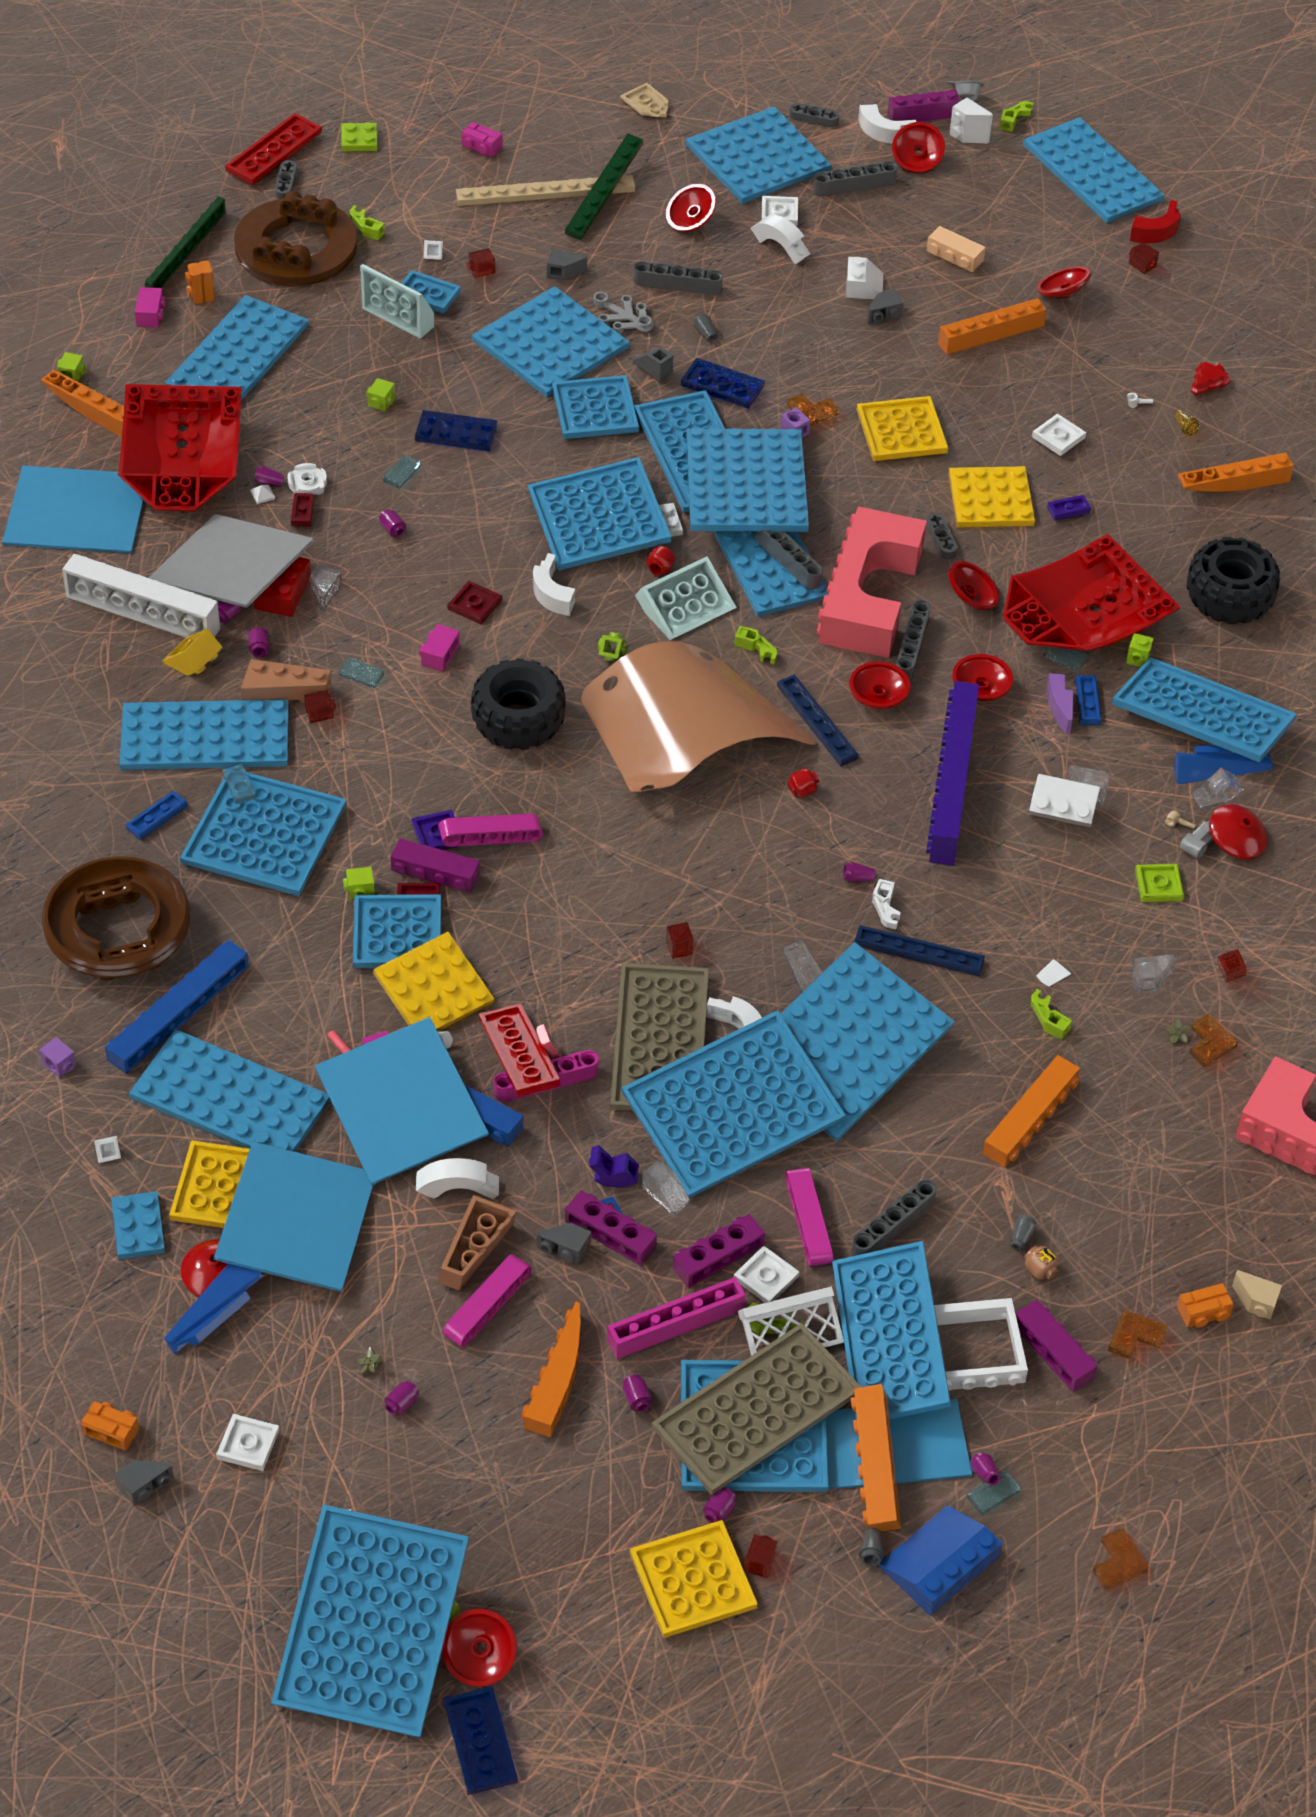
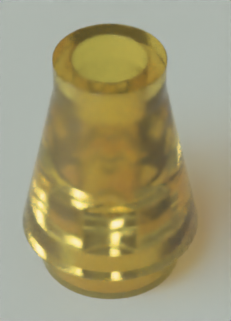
M1182 410L1175 413L1174 419L1184 434L1193 435L1198 431L1199 424L1196 418L1184 413Z

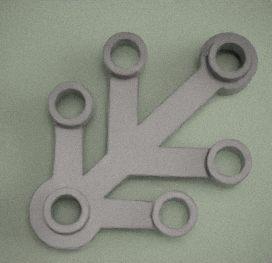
M597 292L594 294L593 303L597 308H607L616 313L611 315L600 314L598 318L608 325L611 321H631L627 323H613V330L621 334L625 329H637L641 332H648L653 329L654 323L651 317L646 315L647 306L645 303L636 304L635 312L639 314V317L633 315L632 297L630 295H623L621 297V305L624 306V309L608 301L607 293Z

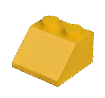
M207 628L187 636L162 661L164 664L187 676L194 673L198 675L206 669L205 664L207 662H212L218 657L217 652L222 646Z

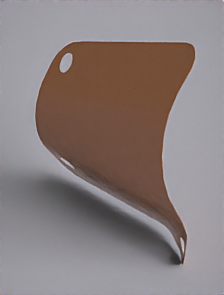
M662 641L635 649L617 660L588 684L581 697L582 704L619 768L630 792L672 786L683 779L705 758L741 741L759 737H781L810 745L816 744V741L719 658L699 647L682 642ZM699 652L708 654L714 660L711 661L703 658ZM616 676L618 678L617 685L613 689L605 691L603 689L604 682L609 677ZM647 785L654 786L652 789L641 790V788Z

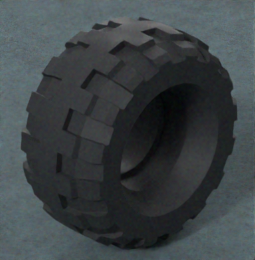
M1223 537L1221 540L1214 539L1209 541L1207 545H1203L1194 554L1187 576V590H1189V597L1194 606L1198 607L1199 611L1205 616L1208 615L1218 622L1224 621L1228 622V624L1242 622L1244 624L1252 622V619H1259L1268 612L1269 607L1273 606L1280 584V570L1272 554L1267 549L1264 550L1260 544L1247 541V539L1241 537ZM1227 576L1240 578L1241 580L1232 579V578H1229V577H1227Z
M516 658V660L511 661L508 659L503 660L497 665L493 664L488 667L474 683V690H472L471 695L473 721L476 722V728L483 737L489 739L496 746L500 744L504 748L511 750L513 748H521V750L530 749L531 746L535 745L538 747L545 744L547 739H552L559 731L560 725L564 722L566 710L564 686L558 676L553 673V670L547 666L543 667L540 665V662L534 660L526 661L523 658ZM525 704L531 706V708L514 710L506 708V706Z

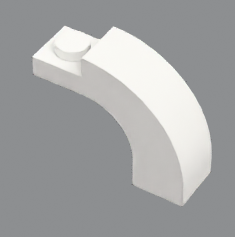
M877 104L860 105L858 120L860 127L868 136L880 142L892 144L896 133L903 126L916 122V120H888L881 116Z
M778 215L767 216L750 228L760 243L766 239H773L779 242L794 264L810 255V252L801 240L804 237L802 232L784 217Z
M548 553L545 561L542 560L540 566L535 565L533 569V591L535 597L548 610L570 616L575 603V588L561 586L551 579L555 571V555Z
M733 996L731 1003L721 999L709 997L706 1012L707 1018L730 1023L738 1029L762 1018L752 1005L740 998Z
M462 1158L444 1159L430 1163L417 1171L416 1191L435 1199L445 1191L463 1188L494 1199L499 1196V1176L488 1172L487 1164L476 1160Z

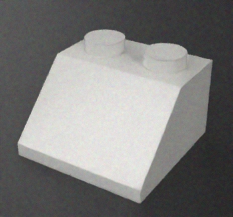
M965 98L952 108L950 135L962 143L987 144L990 140L993 114L969 98Z
M848 257L846 298L874 299L879 292H883V272L867 258Z

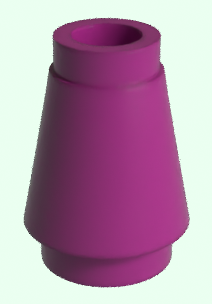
M264 465L263 467H257L254 481L259 482V484L282 486L283 474Z
M852 861L845 863L843 880H848V882L874 881L875 869Z
M981 1452L972 1458L971 1470L990 1486L999 1483L1001 1477L991 1455Z

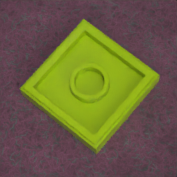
M1178 864L1135 866L1141 902L1183 901L1184 893Z

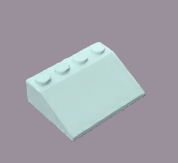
M364 264L360 266L362 309L420 339L434 328V312L421 293Z
M708 556L642 587L635 595L646 615L669 640L677 638L737 608Z

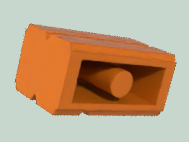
M209 261L188 264V272H185L187 284L189 283V286L186 287L188 298L191 297L194 304L214 301L213 271Z
M1221 1283L1180 1294L1177 1309L1183 1317L1186 1327L1195 1326L1200 1328L1210 1321L1217 1320L1222 1322L1228 1319L1233 1310V1302L1224 1284Z
M93 1401L88 1413L85 1414L81 1421V1428L84 1435L127 1451L132 1443V1439L135 1438L139 1431V1422L136 1415L131 1411L125 1410L122 1412L115 1409L108 1402L101 1404Z

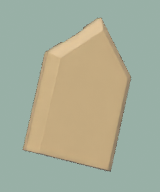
M648 83L620 95L624 102L642 116L666 118L669 100Z

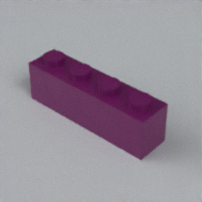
M957 90L889 97L887 115L889 120L892 121L916 120V122L948 119L952 117L953 106L961 100Z
M401 838L390 856L392 871L440 883V885L456 888L460 891L471 893L480 875L479 860Z
M1035 1300L1015 1313L1019 1333L1072 1392L1095 1378L1097 1365L1093 1357L1083 1351L1080 1343L1066 1332L1064 1325L1055 1320L1045 1305Z

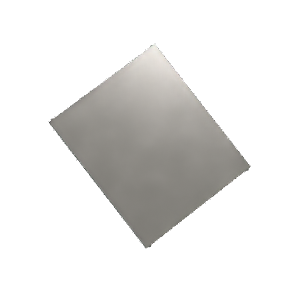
M214 514L148 578L204 597L247 608L314 542V539Z

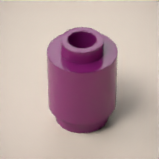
M387 509L380 514V525L391 537H399L404 534L406 523L395 511Z
M220 601L218 603L219 622L227 623L240 612L242 606Z
M259 627L250 630L248 633L249 651L257 658L266 656L269 651L268 631Z
M637 1374L628 1376L623 1380L622 1389L630 1409L638 1412L647 1410L653 1399L645 1380Z
M408 1380L404 1383L401 1382L384 1398L385 1409L391 1415L401 1416L417 1400L419 1395L418 1388Z
M723 1487L712 1495L703 1507L704 1517L708 1522L714 1523L720 1520L724 1522L736 1505L737 1497L734 1492Z

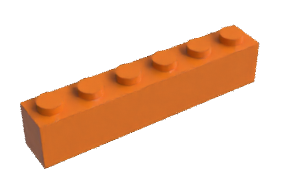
M1036 298L940 327L938 344L945 354L948 355L1040 328L1045 324L1047 309Z
M1057 1055L984 1141L982 1154L1003 1167H1006L1010 1161L1014 1162L1020 1153V1149L1023 1146H1028L1034 1132L1038 1133L1041 1130L1044 1120L1047 1117L1051 1118L1056 1110V1106L1066 1100L1069 1090L1071 1088L1074 1090L1080 1081L1078 1077L1080 1067Z
M883 1384L854 1388L855 1397L851 1398L853 1412L857 1414V1420H853L855 1434H859V1442H856V1451L858 1457H861L862 1463L858 1465L860 1479H863L864 1487L860 1488L862 1502H866V1510L863 1511L864 1524L868 1525L869 1528H876L880 1532L901 1529L887 1393Z

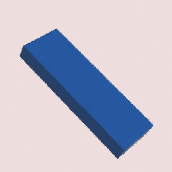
M1076 675L1075 685L1080 725H1101L1096 675Z
M172 791L125 824L126 830L137 839L142 840L188 807L187 801L175 791Z

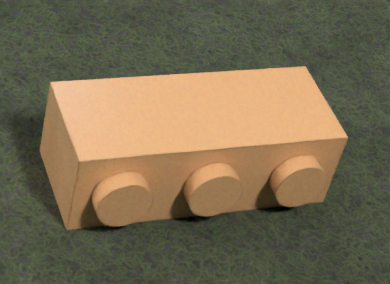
M939 226L928 237L927 252L972 273L984 261L986 247Z

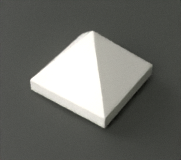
M424 240V259L442 260L443 241Z
M261 485L250 490L257 504L275 499L269 485Z
M117 1136L94 1141L98 1163L121 1158Z

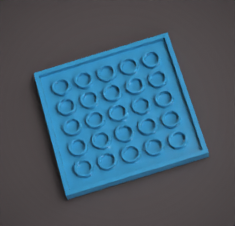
M775 106L687 138L685 145L741 204L812 178L819 172L831 170V164Z
M556 286L472 334L473 342L546 398L553 394L552 382L577 380L630 347V342Z
M639 457L528 485V491L550 551L555 555V564L558 571L672 542L670 532Z
M229 767L180 857V864L300 897L347 805V801L344 798Z
M681 1360V1403L743 1361ZM826 1418L725 1487L731 1491L828 1492ZM681 1461L682 1491H707Z

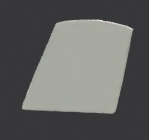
M1053 959L1036 976L1042 983L1051 986L1071 973Z

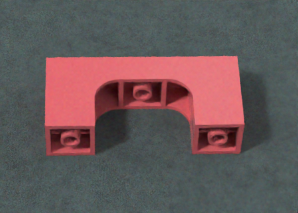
M858 506L856 514L852 513L850 525L852 526L847 527L845 538L847 541L843 540L841 552L843 553L838 554L836 565L838 568L834 567L832 579L834 580L829 581L827 593L829 594L824 596V609L819 611L818 620L821 621L817 628V634L820 635L819 643L886 658L890 657L898 632L901 602L870 596L861 589L866 576L875 570L886 569L910 575L916 574L924 548L926 520Z
M1275 1056L1241 1113L1235 1138L1244 1144H1249L1261 1150L1263 1153L1270 1154L1287 1164H1291L1306 1173L1316 1176V1122L1307 1117L1303 1111L1309 1101L1316 1075Z

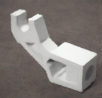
M879 879L873 892L872 903L875 905L881 923L887 928L896 930L898 925L896 920H900L901 912L890 907L895 882Z

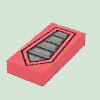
M544 1024L536 1027L541 1044L551 1059L562 1057L557 1043Z

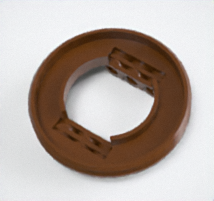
M288 191L283 199L262 204L242 218L235 231V252L240 264L259 279L284 286H305L328 280L339 274L351 263L357 250V233L354 223L349 216L336 207L332 200L328 198L318 200L315 196L308 194L302 197L298 192ZM287 216L324 224V234L329 241L323 250L311 256L309 249L303 245L291 246L286 241L274 242L267 236L281 227L288 226Z
M127 856L96 859L74 868L52 887L42 910L43 931L52 953L71 969L86 975L100 977L106 981L133 976L158 968L181 946L190 925L189 901L180 881L167 869L154 862ZM141 895L149 899L156 909L154 920L147 929L148 939L103 951L101 942L83 933L76 923L78 913L90 914L100 908L111 909L120 903H133Z

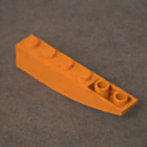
M54 369L41 379V383L74 410L122 437L123 405Z
M1280 453L1178 473V478L1185 490L1205 492L1241 491L1290 482L1293 464L1287 453Z
M575 1302L572 1310L568 1309L564 1320L566 1324L564 1328L559 1329L556 1336L557 1344L549 1350L547 1357L549 1362L547 1366H542L539 1374L538 1386H533L530 1394V1404L524 1406L521 1418L524 1419V1429L550 1438L568 1400L575 1378L580 1345L579 1302Z

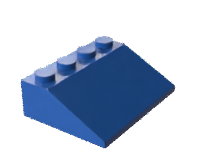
M946 1506L881 1560L878 1566L931 1616L1000 1557L1002 1542L984 1525L950 1506Z

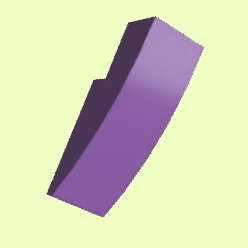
M1049 673L1047 698L1050 709L1059 726L1066 734H1070L1073 720V690H1065V675Z

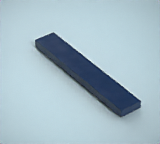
M795 674L777 681L779 690L840 767L858 760L859 754Z
M859 925L854 940L855 943L865 949L979 977L985 960L984 955Z

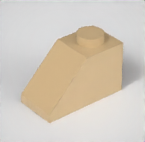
M1237 1270L1232 1287L1247 1311L1258 1317L1271 1320L1282 1285Z

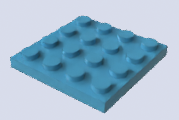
M627 375L552 382L563 439L639 432Z
M355 895L353 968H377L441 935V895Z

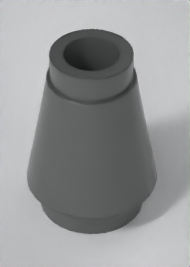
M706 314L698 315L694 319V327L708 342L715 340L717 334L710 316Z
M1020 1215L1015 1220L1011 1242L1013 1249L1023 1251L1036 1231V1221L1032 1217Z
M870 1528L866 1531L859 1553L862 1563L867 1566H877L884 1558L881 1532L876 1528Z

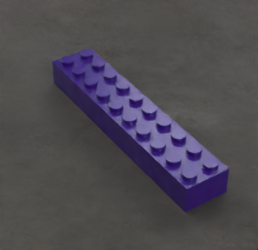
M955 681L954 689H949L948 701H952V703H947L946 716H950V718L945 717L944 731L948 732H943L941 746L945 748H941L939 759L943 763H939L937 777H941V779L937 778L935 792L939 794H934L932 808H936V810L932 809L930 824L934 825H930L928 840L932 841H928L926 853L930 854V863L951 866L955 864L979 684Z

